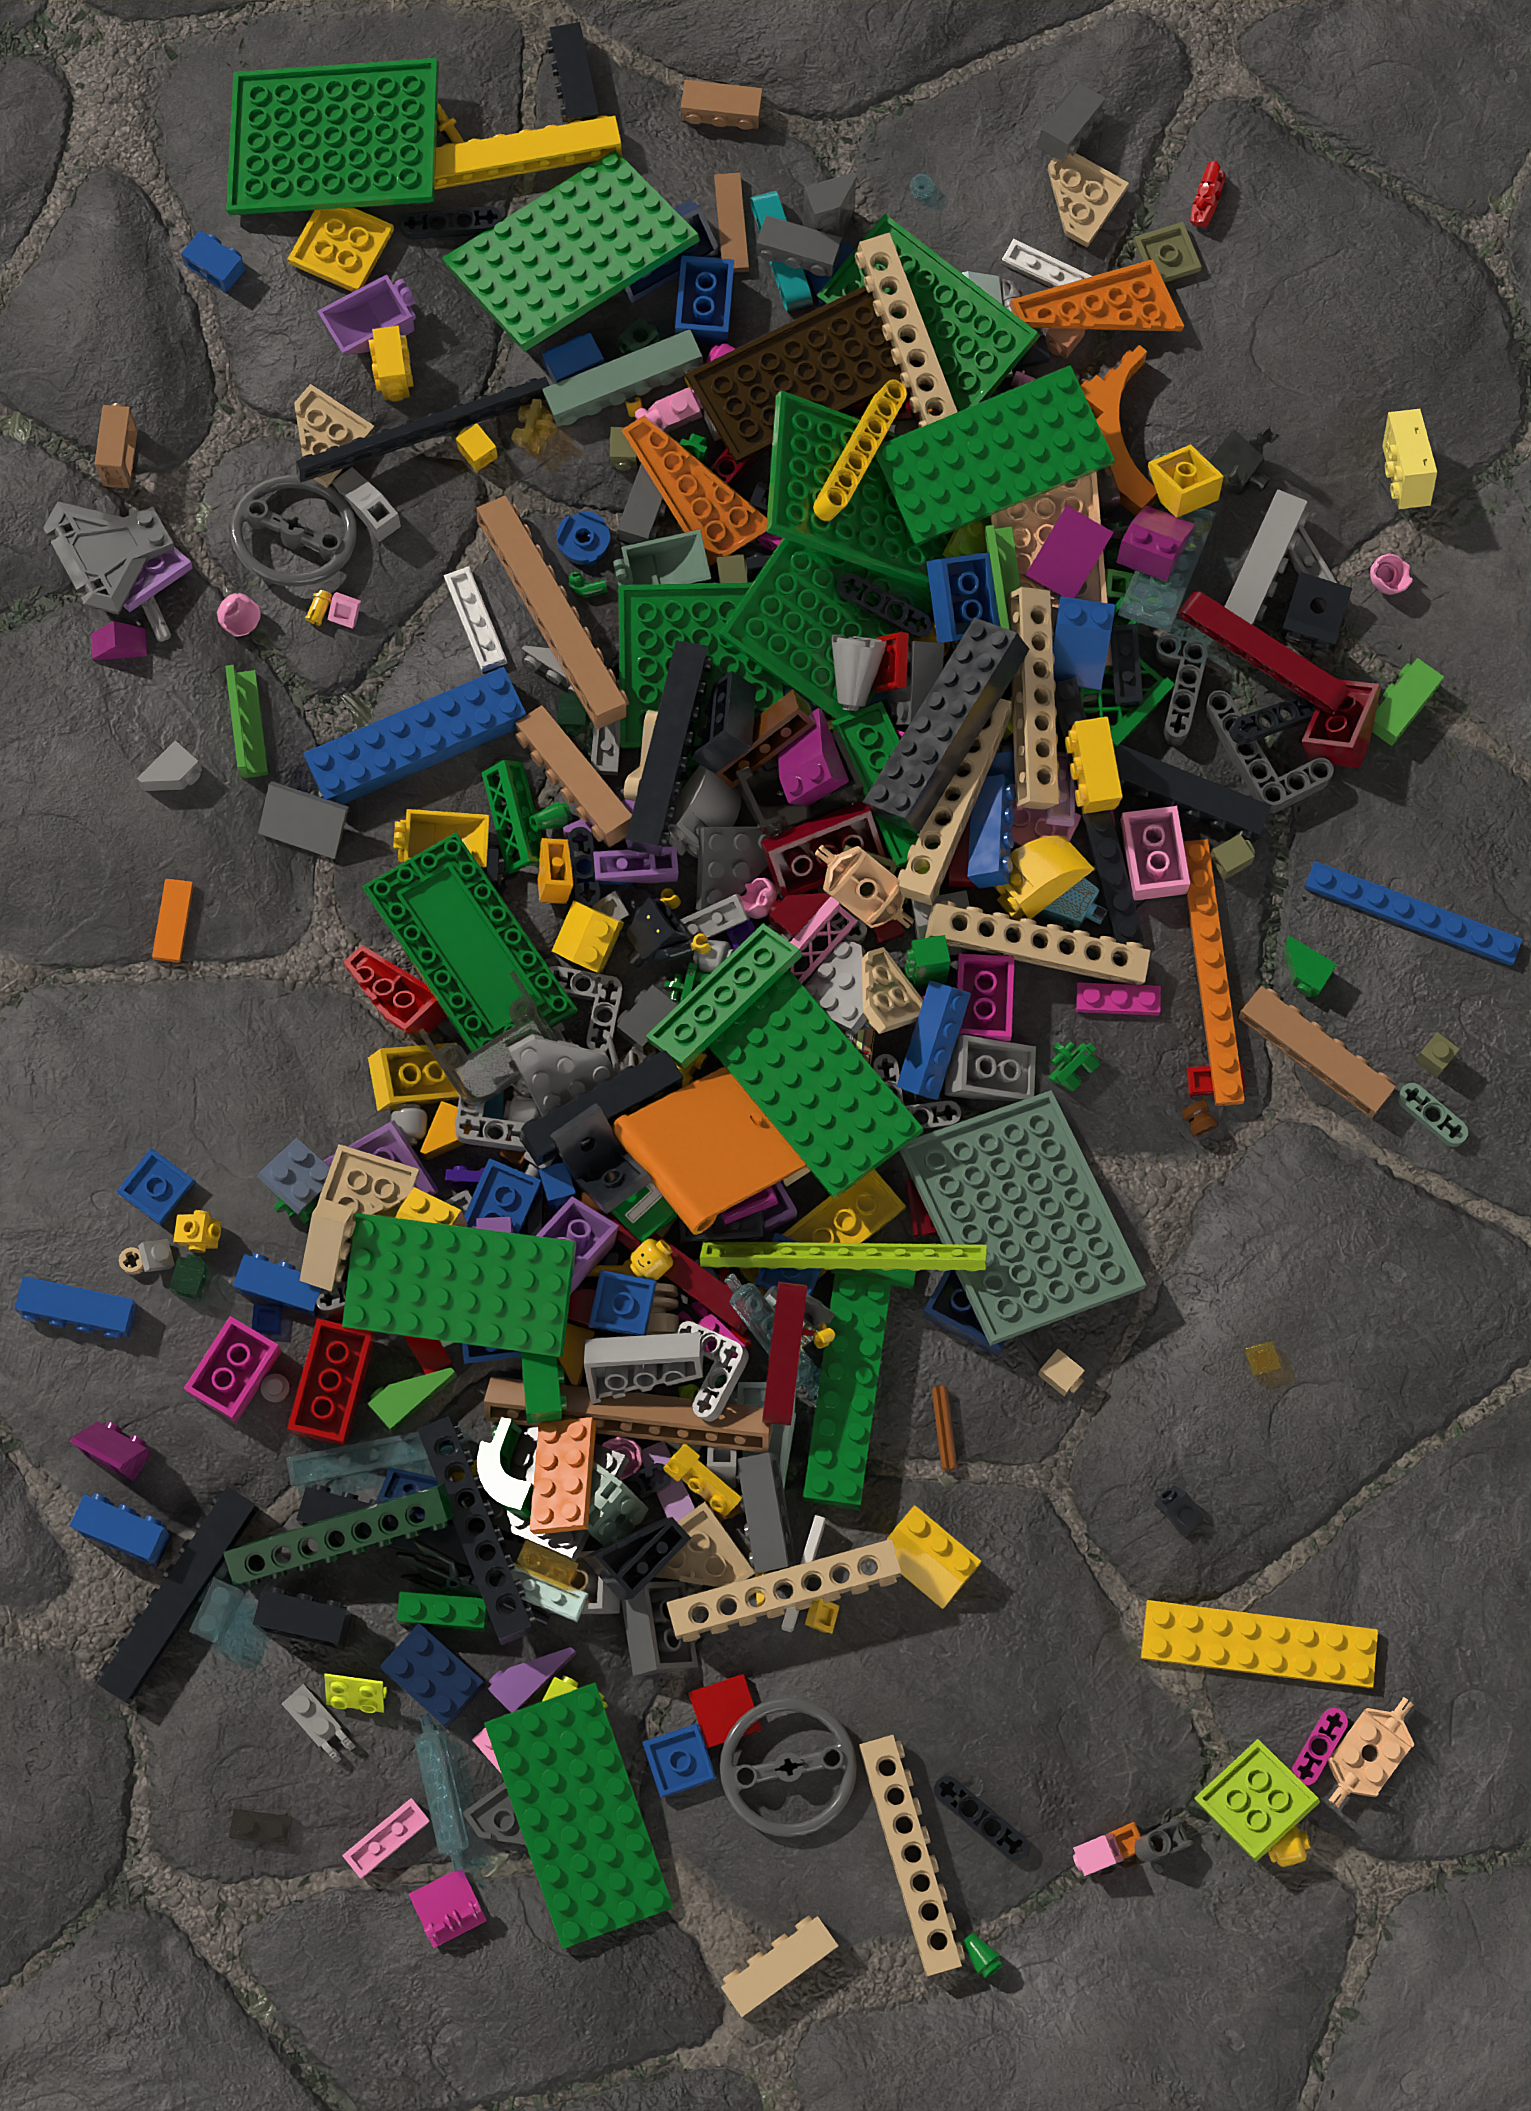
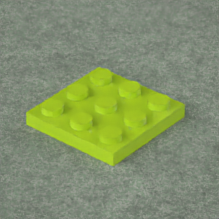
M1259 1739L1194 1798L1196 1803L1255 1862L1320 1803L1319 1798Z

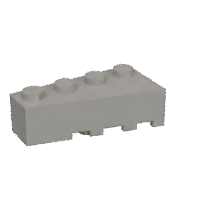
M701 1333L586 1339L584 1368L591 1404L599 1403L601 1398L613 1395L614 1399L624 1397L626 1392L641 1389L642 1392L652 1390L653 1386L660 1383H665L668 1386L703 1377L704 1352Z

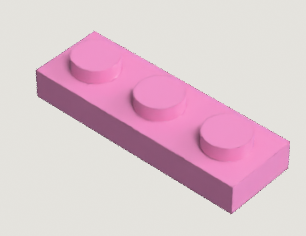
M411 1798L342 1856L359 1878L362 1879L431 1821Z

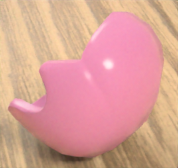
M1391 553L1378 557L1370 570L1372 584L1379 592L1387 595L1405 591L1413 581V578L1409 575L1410 565L1399 556Z
M234 593L227 596L221 602L217 611L218 622L233 636L247 635L256 628L260 620L261 610L247 595Z
M756 878L753 882L745 884L747 891L745 895L740 897L748 917L761 919L769 914L770 907L776 902L777 890L770 880Z
M615 1437L601 1445L626 1455L629 1459L619 1480H623L640 1471L643 1463L642 1450L633 1439Z

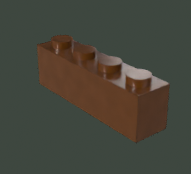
M793 689L754 719L752 748L746 754H742L716 773L730 788H734L816 724L810 704Z

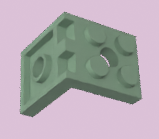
M593 1461L588 1529L585 1530L604 1547L630 1534L634 1527L641 1523L649 1509L622 1481Z

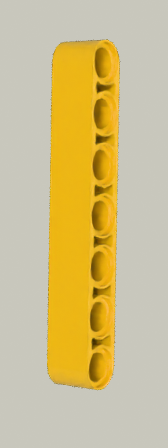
M889 380L872 398L814 502V512L820 519L824 521L832 520L851 499L906 399L907 391L901 382Z

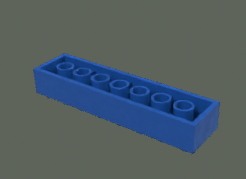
M502 667L303 754L322 798L343 805L516 730L515 722L526 716V712L505 668Z

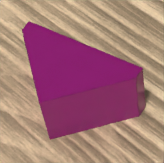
M113 621L91 633L93 661L147 656L146 630L144 628Z

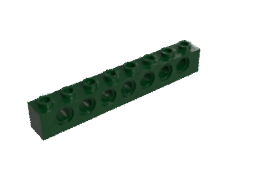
M444 1483L239 1545L223 1552L233 1586L243 1583L246 1588L261 1583L260 1578L270 1575L271 1580L287 1575V1569L296 1567L299 1572L314 1567L313 1562L323 1559L324 1564L341 1558L340 1553L350 1551L352 1556L367 1551L366 1546L376 1543L377 1547H382L394 1543L393 1538L403 1535L404 1539L418 1536L421 1534L420 1529L430 1527L431 1531L445 1528L448 1526L447 1521L454 1518L455 1515ZM416 1506L423 1508L425 1511L424 1520L417 1518L415 1515ZM389 1514L394 1515L398 1519L397 1528L389 1524ZM363 1522L371 1527V1536H367L362 1532L361 1525ZM336 1531L343 1533L345 1537L344 1544L336 1541ZM309 1539H313L317 1542V1552H314L309 1548ZM283 1547H286L290 1550L291 1560H287L283 1557ZM256 1555H260L264 1559V1568L256 1564Z

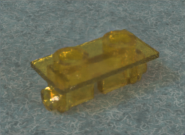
M526 1539L515 1567L567 1591L571 1581H574L578 1573L576 1569L579 1564Z

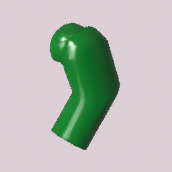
M573 572L569 576L568 585L570 589L584 598L608 593L605 580L589 583L583 579L582 574L579 572Z

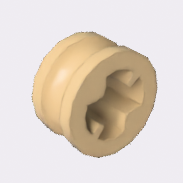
M130 1247L121 1252L119 1264L125 1273L136 1275L144 1270L139 1249ZM133 1255L135 1258L137 1255L139 1256V1259L136 1261V1267L132 1268L130 1264L126 1267L125 1264L129 1262L128 1256Z

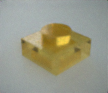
M1273 1341L1245 1348L1244 1352L1252 1377L1281 1369Z

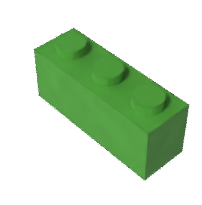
M1419 658L1412 665L1407 663L1398 675L1401 678L1397 685L1391 683L1383 694L1385 700L1381 705L1377 704L1372 732L1391 746L1395 744L1439 688L1444 678L1443 675Z

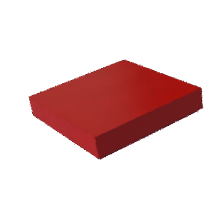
M898 632L877 638L882 640V642L886 641L887 645L874 680V692L885 693L906 688L909 633Z
M744 1674L688 1692L706 1749L724 1744L736 1722L750 1709L754 1708ZM759 1720L753 1723L742 1737L762 1731Z

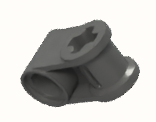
M1180 1817L1159 1826L1158 1829L1139 1837L1134 1846L1137 1857L1144 1862H1152L1165 1855L1174 1854L1194 1845L1193 1840H1189L1182 1825L1183 1818ZM1150 1841L1153 1842L1155 1850L1152 1849Z

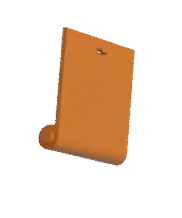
M725 1066L629 1116L622 1115L614 1122L613 1132L618 1141L630 1156L649 1173L654 1186L694 1235L708 1229L714 1223L717 1214L806 1167L803 1160Z

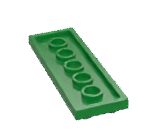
M882 701L831 722L834 733L864 798H866L900 741ZM872 813L896 868L907 865L909 862L907 860L909 849L912 845H916L919 838L917 833L877 818ZM931 843L928 845L927 849H937L940 846V844Z
M762 924L646 1035L648 1042L661 1052L666 1050L672 1060L685 1069L803 956L800 949L765 924Z

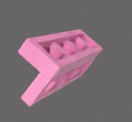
M832 896L790 942L800 949L802 957L809 956L810 967L805 972H794V964L791 966L792 974L795 977L801 976L798 981L802 985L832 953L837 944L858 923ZM837 913H840L849 921L843 930L831 931L830 921ZM827 925V931L821 932ZM831 935H837L836 938L832 941ZM817 936H828V947L824 951L813 952L812 941ZM809 946V952H803ZM813 956H819V957L813 962Z

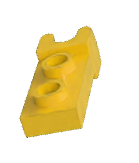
M683 1444L663 1467L664 1471L677 1482L682 1479L693 1492L698 1493L709 1502L715 1511L726 1516L739 1503L742 1497L698 1461L700 1455L687 1444Z

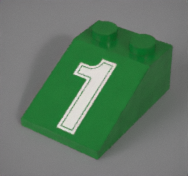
M652 1182L610 1211L641 1243L678 1217V1214Z

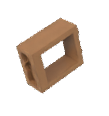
M114 403L111 406L103 405L94 465L103 486L130 488L138 429L130 407L119 403Z

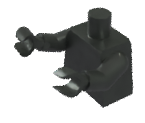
M1269 425L1261 432L1252 434L1249 442L1232 429L1209 460L1224 476L1222 489L1226 493L1241 495L1249 484L1262 492L1269 483L1270 478L1259 471L1264 461V444L1268 442L1273 443L1279 437L1278 434L1272 433Z

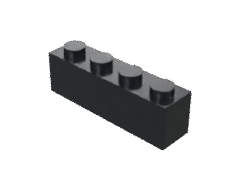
M576 22L550 27V38H546L548 53L554 54L555 60L551 61L553 77L558 76L559 83L555 84L558 100L563 99L564 106L560 107L562 122L570 124L576 120L587 121L599 117V111L581 24Z

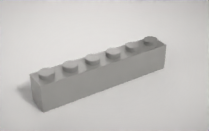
M1278 489L1225 605V608L1253 626L1257 620L1262 621L1267 610V606L1264 605L1267 596L1273 597L1278 582H1275V578L1278 573L1283 574L1289 560L1285 558L1288 549L1294 550L1299 535H1296V531L1299 526L1304 527L1310 513L1306 511V500Z

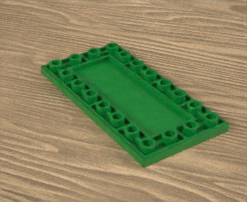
M457 832L362 886V890L483 1069L510 1053L508 1047L531 1034L541 1035L577 1013V1008Z

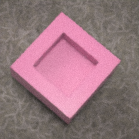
M336 592L332 597L328 620L353 629L357 623L361 601Z

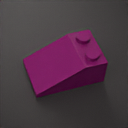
M1145 505L1131 522L1121 541L1117 563L1167 582L1196 524Z
M820 708L812 712L816 724L778 753L779 779L790 804L807 807L849 782L825 716Z
M97 1421L72 1437L70 1443L85 1457L133 1483L151 1454L145 1447L147 1442L135 1435H131L130 1439L120 1434L122 1429L109 1421L105 1425Z

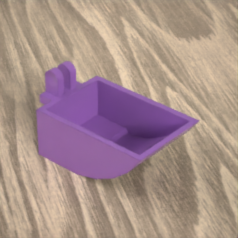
M385 275L317 311L341 352L346 354L369 352V340L373 339L372 329L399 326L401 335H408L415 331L413 320L416 319V316L410 306L416 303L410 288L407 287V283L403 278L397 280L393 285L389 277Z

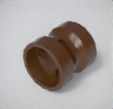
M1206 1100L1198 1101L1181 1111L1183 1119L1190 1123V1132L1194 1138L1202 1136L1218 1126L1215 1117L1210 1116L1208 1113L1209 1106Z

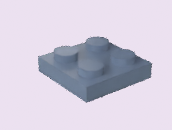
M296 1138L258 1173L257 1178L299 1215L321 1194L330 1168Z

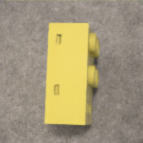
M1421 410L1388 412L1382 447L1386 458V477L1391 478L1392 481L1390 487L1392 499L1397 500L1399 509L1431 506L1437 469Z

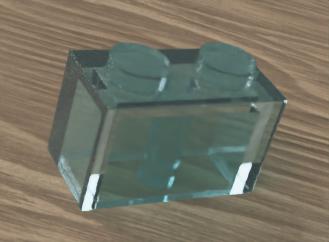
M213 1578L189 1632L220 1647L245 1593L237 1587Z

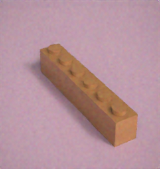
M541 705L516 721L518 733L515 736L519 744L523 748H529L531 751L530 755L535 764L546 769L545 774L553 785H559L561 788L560 792L565 801L576 806L575 810L581 821L584 823L589 822L595 838L599 842L603 840L609 848L626 838L632 814L547 710Z
M1261 986L1241 1010L1238 1019L1372 1119L1394 1091L1395 1086L1392 1084V1080L1384 1073H1377L1371 1069L1369 1062L1359 1055L1355 1057L1351 1054L1342 1041L1338 1039L1333 1040L1326 1035L1322 1026L1316 1022L1310 1023L1302 1017L1303 1014L1298 1008L1293 1005L1288 1006L1280 1000L1281 997L1270 988L1266 990Z

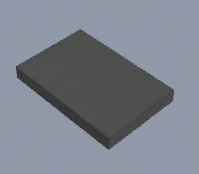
M272 781L268 786L258 834L335 859L339 853L349 807Z

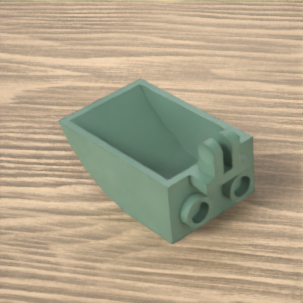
M701 530L621 547L624 559H618L613 562L618 585L707 583L711 579Z

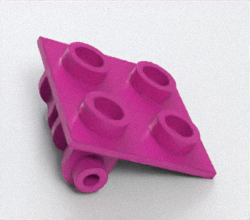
M462 1867L408 1894L433 1948L487 1921Z

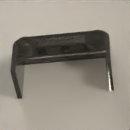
M515 971L509 974L523 995L515 1000L509 1009V1016L515 1026L468 1056L461 1046L454 1043L446 1044L438 1049L424 1028L419 1030L420 1035L460 1097L470 1106L481 1105L523 1078L508 1047L531 1034L543 1036L544 1039L558 1041V1038Z

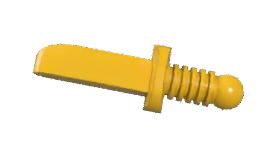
M438 104L437 120L441 124L438 130L440 132L445 131L453 144L465 143L454 126L456 120L454 118L449 119L445 111L441 109V105Z

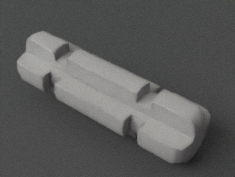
M152 596L141 605L157 640L163 642L171 637V633L154 596Z

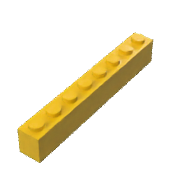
M599 116L593 120H576L570 124L560 126L548 125L543 129H526L515 134H498L493 138L471 139L468 142L459 144H444L436 148L435 190L597 161L614 150L622 156L616 117Z

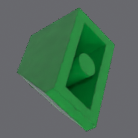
M1289 936L1283 946V951L1292 985L1296 986L1297 991L1302 995L1317 998L1337 964Z

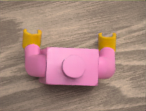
M686 376L684 379L688 388L658 400L648 411L643 408L640 397H635V402H625L629 417L639 419L646 415L666 433L702 418L703 415L700 409L704 408L687 381Z

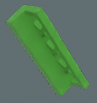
M989 525L985 527L987 552H990L999 626L1009 630L1008 594L1021 588L1012 526L994 529V525Z
M234 665L225 666L237 767L241 778L269 775L256 671L236 673Z

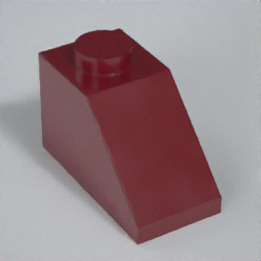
M827 893L787 895L782 901L778 899L769 909V924L791 942L830 896Z

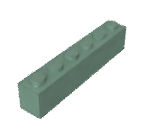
M687 330L543 388V393L557 427L570 425L578 418L586 415H595L603 408L611 405H620L630 397L635 395L641 396L647 394L655 387L673 383L675 379L685 376L686 373L704 365L703 358L691 330Z

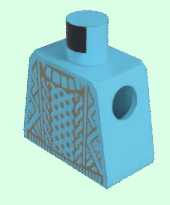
M1083 878L1037 915L1054 922L1066 921V926L1080 929L1085 918L1100 925L1108 910L1095 904L1099 889Z

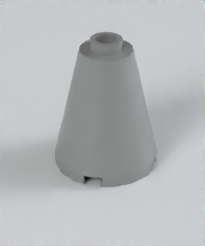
M832 635L838 703L843 704V709L859 711V706L866 705L886 649V641L882 642V640L857 636L847 639L845 635Z

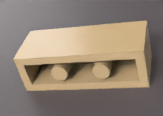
M323 1198L320 1200L311 1217L300 1281L329 1291L333 1290L337 1282L343 1281L347 1266H344L343 1263L348 1258L351 1244L347 1243L348 1237L352 1236L356 1221L352 1220L353 1208Z

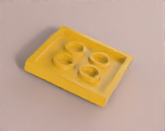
M353 207L314 210L287 260L294 267L354 292L362 288L394 231V226Z

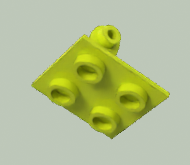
M332 1674L324 1675L326 1705H331L337 1709L353 1708L360 1709L366 1713H384V1699L387 1695V1687L383 1686V1681Z

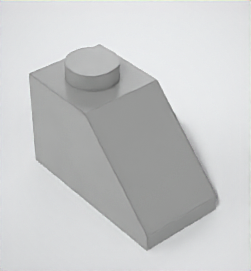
M174 741L137 778V781L144 791L181 790L188 784L192 785L198 780L202 768L196 758Z

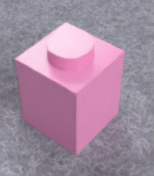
M1113 1833L1103 1835L1073 1848L1075 1851L1073 1855L1074 1862L1078 1870L1083 1871L1084 1876L1124 1861Z

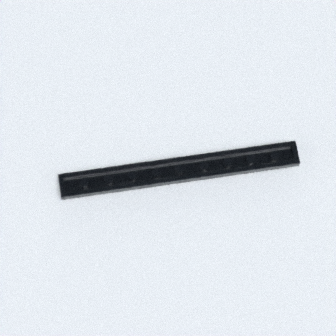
M546 376L540 379L533 378L525 382V384L516 387H506L500 392L489 396L482 395L475 401L466 404L459 403L442 412H432L424 418L406 421L398 427L382 429L376 434L365 438H355L350 443L342 446H331L324 452L315 455H305L296 461L297 476L300 483L541 402L546 400L543 388L550 386Z
M1076 678L1055 682L1056 689L1054 692L1055 707L1057 709L1056 718L1069 768L1070 764L1074 762L1072 753L1067 752L1065 738L1069 737V731L1075 721L1087 720ZM1073 780L1075 790H1078L1077 780ZM1080 806L1106 910H1108L1107 914L1113 937L1116 939V943L1125 945L1127 942H1143L1144 936L1111 810L1083 814L1082 806Z

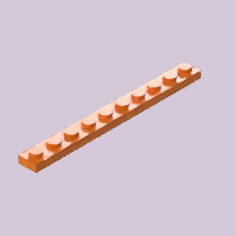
M1208 839L1183 841L1190 886L1186 895L1215 1106L1243 1104L1245 1100Z

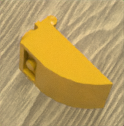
M407 809L406 820L395 821L393 849L398 850V862L407 861L457 832L481 869L486 868L489 815Z
M1053 835L1033 840L1011 853L1010 858L1013 870L1010 873L1009 884L994 886L1002 895L997 901L1012 920L1019 921L1023 916L1022 913L1028 919H1032L1091 873L1094 868L1065 836Z

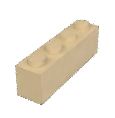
M807 1916L795 1925L798 1931L789 1938L784 1933L771 1943L774 1949L765 1955L762 1951L758 1952L747 1961L749 1967L740 1973L738 1969H735L723 1978L725 1985L721 1989L741 2018L838 1947V1944L818 1916L813 1920L810 1916Z

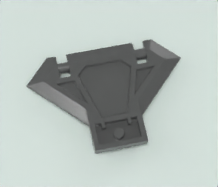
M57 501L43 527L47 536L56 535L57 538L51 541V545L76 591L86 590L87 594L81 597L84 606L118 615L146 562L175 550L174 544L153 506L123 518Z

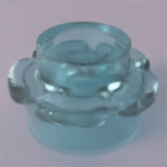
M918 174L909 183L910 193L915 198L927 199L932 195V191L935 190V184L927 174Z

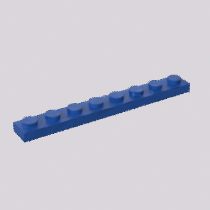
M1316 861L1312 865L1304 889L1509 966L1514 964L1522 942V938Z

